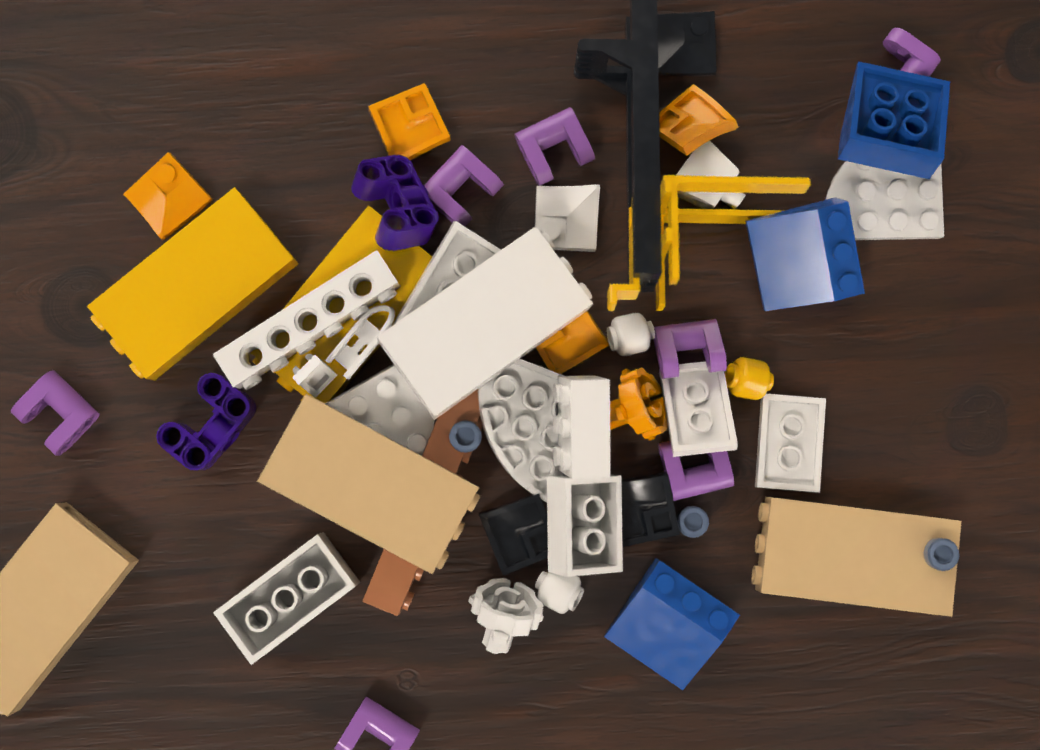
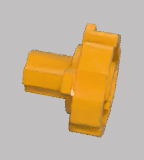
M642 367L633 371L629 369L622 370V375L620 376L622 384L618 385L619 398L610 401V430L629 423L638 435L642 433L644 439L653 440L656 435L667 431L664 398L650 400V397L661 394L662 389L655 377L647 373Z

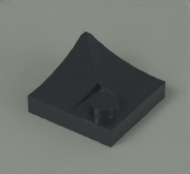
M715 11L657 14L658 75H716Z
M667 472L622 479V547L680 535Z
M532 494L478 514L503 576L548 558L547 513L539 494Z

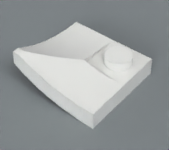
M600 185L537 186L535 226L541 233L544 231L549 235L555 246L552 248L553 250L596 251Z

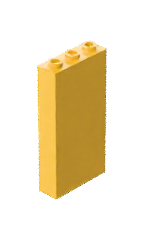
M234 187L87 305V307L93 313L90 317L93 323L101 331L106 329L113 338L110 340V343L114 349L121 355L125 353L132 361L129 365L131 370L140 379L145 377V379L155 381L299 263L245 197Z
M368 205L283 309L377 250L401 287L396 289L397 295L382 304L380 301H377L369 309L379 305L392 307L395 310V321L432 256L420 246L395 251L381 248L376 243L375 235L382 215ZM361 281L356 287L357 295L365 296L369 294L372 289L371 282ZM333 299L329 304L330 312H341L345 305L344 299ZM386 311L377 312L368 317L367 320L381 330L388 319L389 313ZM315 315L306 316L302 322L303 329L305 331L314 329L317 325V317ZM351 318L341 324L343 329L334 336L327 338L324 335L316 340V346L303 355H299L297 352L288 358L289 364L275 372L279 376L276 381L289 392H292L293 389L297 390L303 395V398L305 394L312 396L298 385L292 377L294 376L293 368L295 366L301 369L308 362L305 358L307 354L316 355L337 374L331 383L316 397L317 400L327 403L344 391L380 347V344L376 346L349 380L343 376L347 369L334 359L330 364L327 363L325 359L358 321H354ZM288 332L279 333L275 340L276 346L278 348L286 347L290 341V336ZM353 335L347 345L352 347L359 338ZM365 345V346L363 347V349L359 352V355L364 351V349H365L368 345ZM255 349L251 354L255 356L252 362L257 365L262 360V352L260 349Z

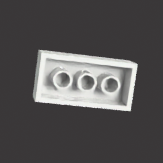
M322 532L314 536L213 613L252 665L361 582L325 533Z

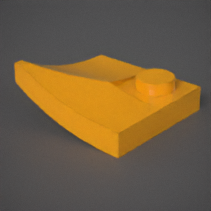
M425 83L368 106L388 156L402 155L411 161L425 152L450 141L451 136Z
M694 84L659 112V137L686 156L711 139L739 128L737 121L718 102Z
M169 152L124 193L125 197L140 212L162 240L182 227L213 200L206 190Z
M586 311L537 346L536 349L549 370L562 374L609 346V343L589 311Z

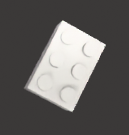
M595 375L557 376L558 384L553 385L554 403H558V415H555L553 418L554 434L558 435L559 447H554V465L558 466V470L571 479L610 478V379Z
M610 474V478L571 479L566 475L547 476L548 572L565 577L623 572L621 475Z

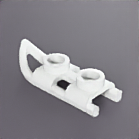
M386 305L370 308L369 311L359 318L325 361L329 364L334 359L347 369L343 376L349 380L379 344L377 336L392 326L395 310ZM386 311L389 313V316L381 330L367 320L374 313ZM353 335H356L359 338L352 347L347 345ZM365 345H368V346L364 349V351L359 355V352L363 349V347H364Z

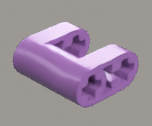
M893 28L883 41L885 49L905 63L900 71L930 77L941 61L939 55L934 50L903 29Z
M571 107L514 134L520 151L539 186L554 179L542 151L564 140L567 141L580 166L595 160L593 149Z
M461 145L424 186L433 206L452 223L457 221L465 227L472 220V217L451 196L469 177L491 196H494L504 184L483 162Z
M716 319L654 327V346L662 379L679 377L677 356L679 351L703 349L709 373L726 371V353Z
M54 370L44 374L11 409V413L22 424L33 420L47 405H50L64 419L44 443L56 456L66 452L99 417V413Z
M671 441L658 443L663 470L668 475L673 501L734 486V476L727 451L707 453L708 464L683 469L680 456L673 457Z
M366 696L334 749L352 750L363 731L366 730L390 745L389 750H409L420 729Z

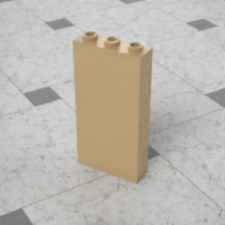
M305 394L257 482L431 574H433L435 568L441 570L450 553L446 551L451 539L456 541L465 526V523L461 522L467 510L470 512L474 510L480 498V495L476 493L479 489L477 485L308 394Z
M765 497V503H760L758 519L762 522L761 534H757L755 540V552L759 553L758 566H753L751 578L752 584L756 585V591L764 594L952 617L957 564L947 571L933 569L924 559V548L930 540L944 538L954 542L959 550L962 521Z
M67 502L55 503L0 572V714L7 717L21 710L139 561Z

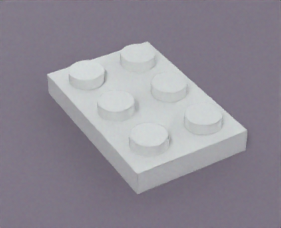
M706 361L679 364V377L662 379L660 373L673 457L737 450L738 442L724 371L709 373Z
M765 394L761 398L755 487L820 493L826 398Z

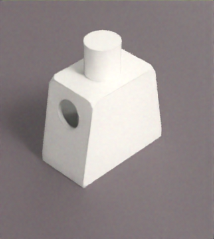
M708 141L692 152L676 175L737 177L740 171L711 141ZM678 192L679 198L702 209H714L719 200L732 209H737L746 196L744 193Z

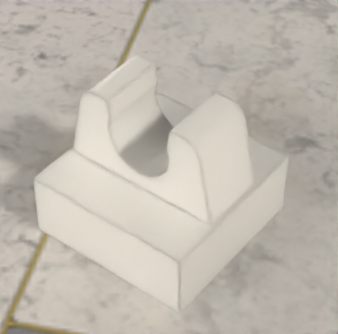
M307 354L305 358L308 362L301 369L295 366L292 378L298 385L316 398L337 374L319 357Z

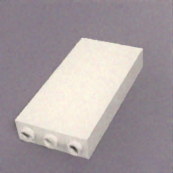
M536 226L377 336L380 346L434 420L584 314L592 306L593 303L590 300L592 295L589 289L582 282L580 284L577 283L572 276L573 269L564 257H558L552 249L555 247L552 239L546 232L543 231L541 233Z

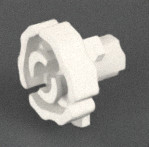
M506 578L491 579L488 583L478 586L476 593L472 594L468 601L472 605L471 612L478 615L477 622L486 627L482 643L486 646L487 651L494 654L507 653L514 636H527L530 630H537L539 623L542 622L544 617L542 614L543 603L538 600L535 592L521 582H516L512 589L510 588V580Z

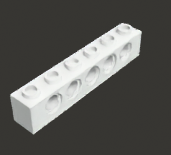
M376 250L218 350L213 356L233 387L239 389L244 387L245 390H248L262 381L261 375L269 370L274 373L289 364L288 358L297 352L299 355L309 352L316 346L315 341L324 335L327 338L334 336L343 329L341 324L351 318L354 321L358 320L377 301H380L382 304L397 295L396 289L401 286ZM361 281H369L372 284L370 293L365 296H359L356 293V287ZM335 298L344 299V308L339 313H331L329 310V304ZM308 315H315L317 317L316 327L310 331H305L302 326L304 318ZM281 332H288L290 336L288 345L284 348H278L275 342L277 335ZM255 349H260L262 360L259 364L252 366L249 362V354Z

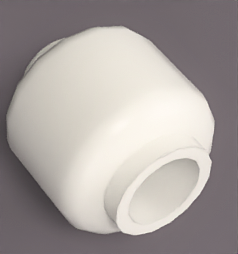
M640 313L615 317L611 322V326L607 327V339L611 350L617 351L619 355L624 357L646 352L650 347L651 339L655 338L652 322L646 321Z
M543 571L535 584V588L539 590L538 600L546 607L560 614H564L568 610L574 611L584 593V588L581 587V580L578 576L565 577Z

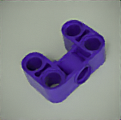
M390 155L361 161L351 186L352 193L363 201L385 199L390 208L383 213L375 235L376 243L388 251L427 244L437 225L439 216L428 196L425 186L421 183L413 167V163L402 155Z
M207 373L198 381L197 390L199 395L214 407L212 411L214 413L213 416L199 432L192 430L183 423L176 422L164 423L157 431L156 439L158 444L190 470H206L211 468L223 452L235 442L242 429L256 413V403L252 397L242 389L233 387L227 377L217 373ZM218 379L221 383V391L218 395L212 396L209 392V385L212 381ZM242 399L245 402L246 409L242 415L236 416L233 412V404L237 400ZM174 428H177L181 434L180 441L176 445H173L169 440V434ZM197 448H201L205 453V459L200 465L196 464L193 460V453Z

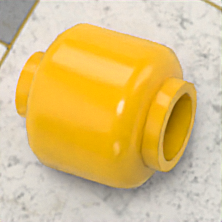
M739 357L733 363H730L725 371L727 387L730 393L736 397L759 400L765 396L767 391L772 389L774 384V376L770 372V367L762 360Z

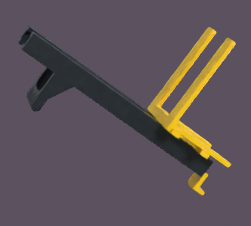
M630 0V17H626L625 39L579 40L573 73L574 77L577 79H595L626 96L628 284H610L607 292V309L614 311L617 300H636L639 292H653L656 287V311H663L665 307V257L668 250L669 285H676L679 280L678 223L746 224L745 221L785 211L678 208V192L804 194L810 187V178L664 175L660 185L657 0ZM608 58L622 66H607ZM664 223H668V227L664 231Z

